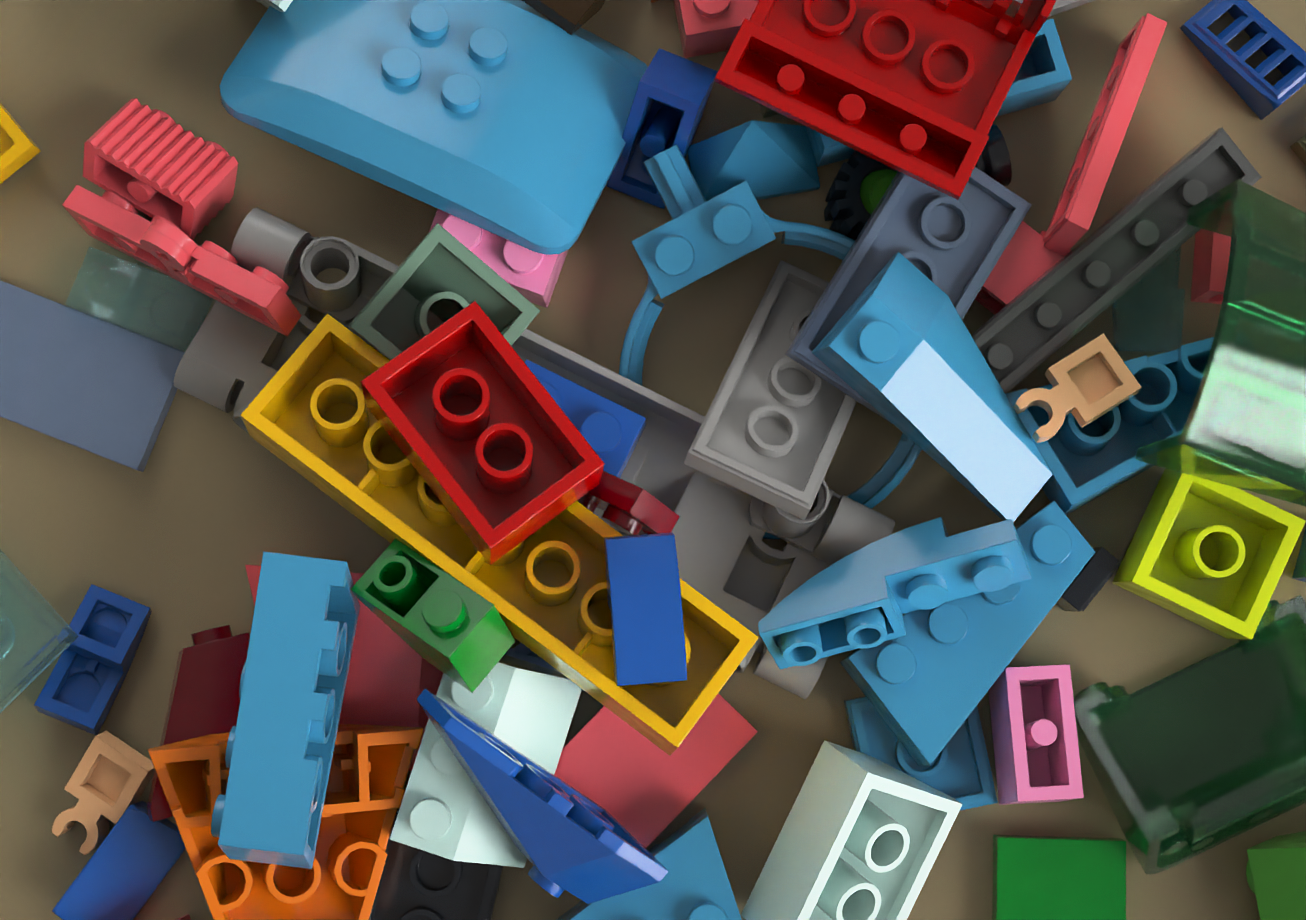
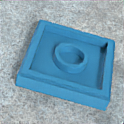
M866 696L844 700L855 751L872 756L951 796L962 803L960 810L998 803L977 706L931 765L918 766Z

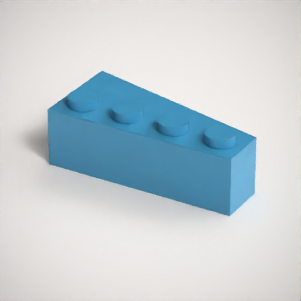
M263 551L247 660L243 666L240 679V705L237 724L230 731L226 747L225 762L226 767L230 768L226 795H218L211 822V834L213 837H219L218 846L229 859L308 869L313 867L360 610L358 598L350 590L354 584L346 561Z

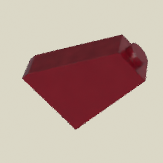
M225 625L191 634L194 646L183 648L178 655L160 746L209 734L230 733L232 727L236 726L240 705V679L243 666L247 660L250 641L249 632L232 636L230 625ZM155 770L147 804L149 819L152 822L173 817Z

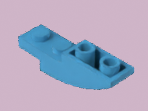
M939 517L905 528L872 542L833 563L807 580L778 603L758 622V629L762 640L780 670L792 666H806L815 663L821 658L858 648H873L884 641L906 636L902 614L919 609H933L948 601L985 591H998L1010 584L1032 578L1012 519L949 536L942 518Z

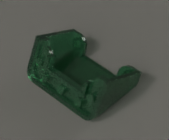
M1301 595L1282 604L1278 600L1269 601L1252 640L1239 639L1238 643L1130 695L1124 686L1109 687L1106 682H1099L1083 689L1074 697L1078 740L1131 850L1146 874H1155L1172 868L1306 803V602Z

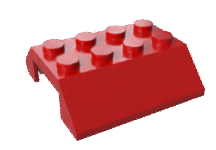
M759 0L750 20L744 19L715 76L714 82L958 200L989 139V136H987L1035 36L1047 20L1056 0H1022L1021 3L1015 0Z

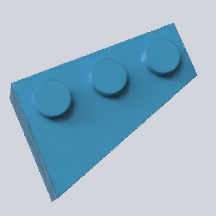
M706 808L689 819V822L660 844H656L648 850L668 870V873L661 882L590 904L580 901L556 919L742 920Z

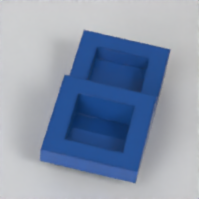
M672 532L605 537L608 607L611 611L614 676L617 686L687 680L684 622L675 535Z
M91 584L61 639L65 649L34 704L37 711L91 734L98 735L138 650L152 613L151 608Z

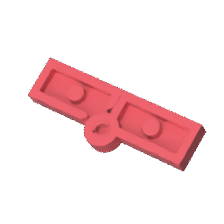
M76 185L62 204L89 236L287 337L302 316L286 295L289 286L276 274L260 266H256L253 272L238 266V261L234 256L211 241L205 240L201 247L198 246L169 220L155 215L149 221L137 215L138 211L129 202L111 191H105L102 196H99Z

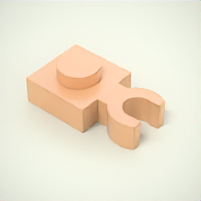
M1103 333L1047 369L1044 375L1053 386L1052 389H1030L1018 398L1013 408L1017 414L1024 412L1031 406H1040L1046 410L1049 422L1038 428L1032 435L1035 442L1040 443L1051 439L1064 423L1065 416L1069 413L1074 416L1078 424L1083 428L1137 394L1142 387Z
M107 730L96 735L64 790L78 798L79 801L76 805L61 812L56 817L52 826V834L59 837L68 832L73 827L75 821H78L84 825L87 832L86 840L81 845L79 852L87 855L99 848L109 834L110 826L108 819L116 824L128 807L137 803L154 775L155 768L152 761Z

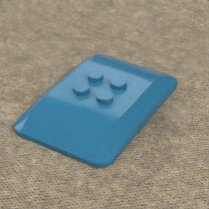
M293 0L285 12H280L269 6L223 75L220 83L221 103L227 113L237 120L529 250L552 255L560 254L570 249L577 241L618 163L626 144L622 138L639 81L648 66L635 56L581 27L570 35L522 0Z

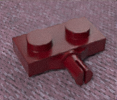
M605 471L602 473L600 484L577 500L593 513L596 508L604 510L601 518L630 536L638 535L641 529L647 534L671 533L680 517L643 488Z

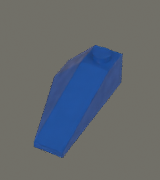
M424 689L416 700L513 843L533 864L528 875L548 893L559 898L564 890L585 903L590 904L659 883L668 873V870L607 810L427 689Z

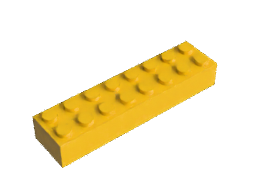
M327 313L240 415L250 437L388 542L392 543L396 538L494 604L514 638L670 756L683 742L759 637L680 579L687 680L617 686L614 676L611 611L608 607L604 538L623 535L576 501L490 565L366 406L361 381L390 360Z

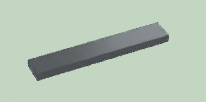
M1219 128L1209 134L971 334L1005 394L1262 178L1223 128Z

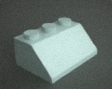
M504 655L473 693L443 673L436 696L554 775L582 689L560 672ZM428 719L390 840L453 861L524 868L527 861L526 856L513 843L431 720Z
M824 740L741 916L745 920H907L959 813L962 803L872 756Z

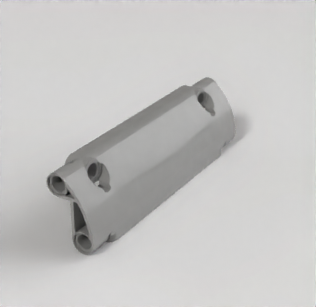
M258 207L253 208L241 223L232 244L231 255L238 261V266L250 272H253L256 266H260L280 277L289 286L286 295L302 316L287 337L216 301L185 351L174 377V387L226 413L234 409L233 421L247 433L248 431L240 415L318 325L310 320L309 307L326 315L328 313L347 328L385 281L399 267L344 239L334 236L315 238L309 232ZM328 268H337L347 273L344 279L337 283L327 284L316 279V276L321 271ZM525 329L512 345V348L524 363L526 359L646 418V427L620 479L643 488L680 516L671 531L675 535L679 578L759 637L734 672H744L754 652L757 651L761 654L753 670L754 675L806 699L814 688L828 657L821 658L810 665L792 666L780 670L759 634L758 622L785 597L819 572L866 545L891 535L895 526V520L844 495L840 496L834 493V490L828 488L824 479L805 520H802L683 464L705 416ZM596 508L594 514L599 518L604 513V510ZM613 527L615 530H617V531H618L619 533H621L623 536H630V535H628V534H626V533H624V532L618 530L617 528ZM641 529L638 535H645L647 533H644ZM765 532H768L788 543L780 551L769 547L762 541Z

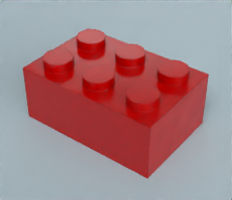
M476 301L361 381L366 406L490 565L600 484L605 463Z

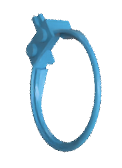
M677 145L656 154L643 162L672 220L631 241L648 273V284L625 335L620 357L619 375L643 386L642 373L648 340L654 324L665 305L654 299L657 294L662 299L775 240L774 233L783 232L781 244L820 250L841 260H844L855 240L827 228L806 223L782 221L769 217L760 208L747 181L706 202ZM902 433L895 449L883 466L865 484L846 497L872 509L900 484L912 468L922 449ZM765 532L763 536L764 539H780L768 532Z

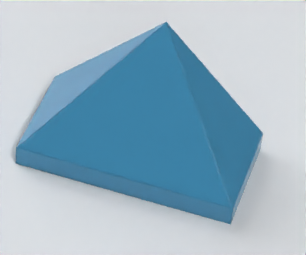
M751 120L693 144L688 149L690 171L706 202L744 181H747L756 200L820 189L817 165L806 126Z

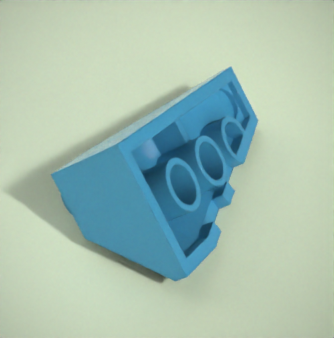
M899 252L895 253L812 353L1003 521L1012 519L1014 522L1053 474L948 295Z

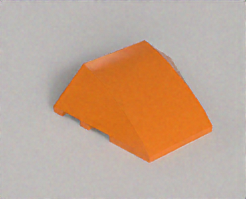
M338 725L312 869L229 859L218 846L219 837L212 836L211 822L218 795H226L230 768L226 767L225 757L230 733L209 734L147 749L213 920H369L388 855L385 850L397 808H400L405 793L404 784L414 750H418L424 729L421 727Z

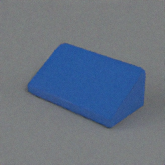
M143 800L130 805L52 912L62 920H134L186 849L178 827L167 818L155 822L150 821L147 803Z

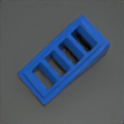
M1212 0L1180 27L1184 34L1260 120H1263L1306 84V52L1247 0ZM1225 12H1228L1235 21L1216 36L1208 27ZM1244 30L1251 40L1234 52L1226 44ZM1260 48L1268 58L1253 69L1245 60ZM1277 67L1284 77L1272 86L1264 77Z

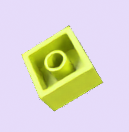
M1187 463L1164 470L1112 583L1226 639L1252 640L1306 521Z

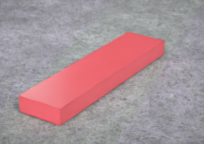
M1147 13L1145 17L1142 16L1119 44L1043 239V242H1045L1043 247L1064 256L1089 230L1168 22Z

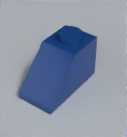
M658 49L639 81L622 135L626 144L608 180L607 187L665 209L666 206L643 162L675 145L678 146L684 159H686L689 146H691L699 127L718 71L663 49Z

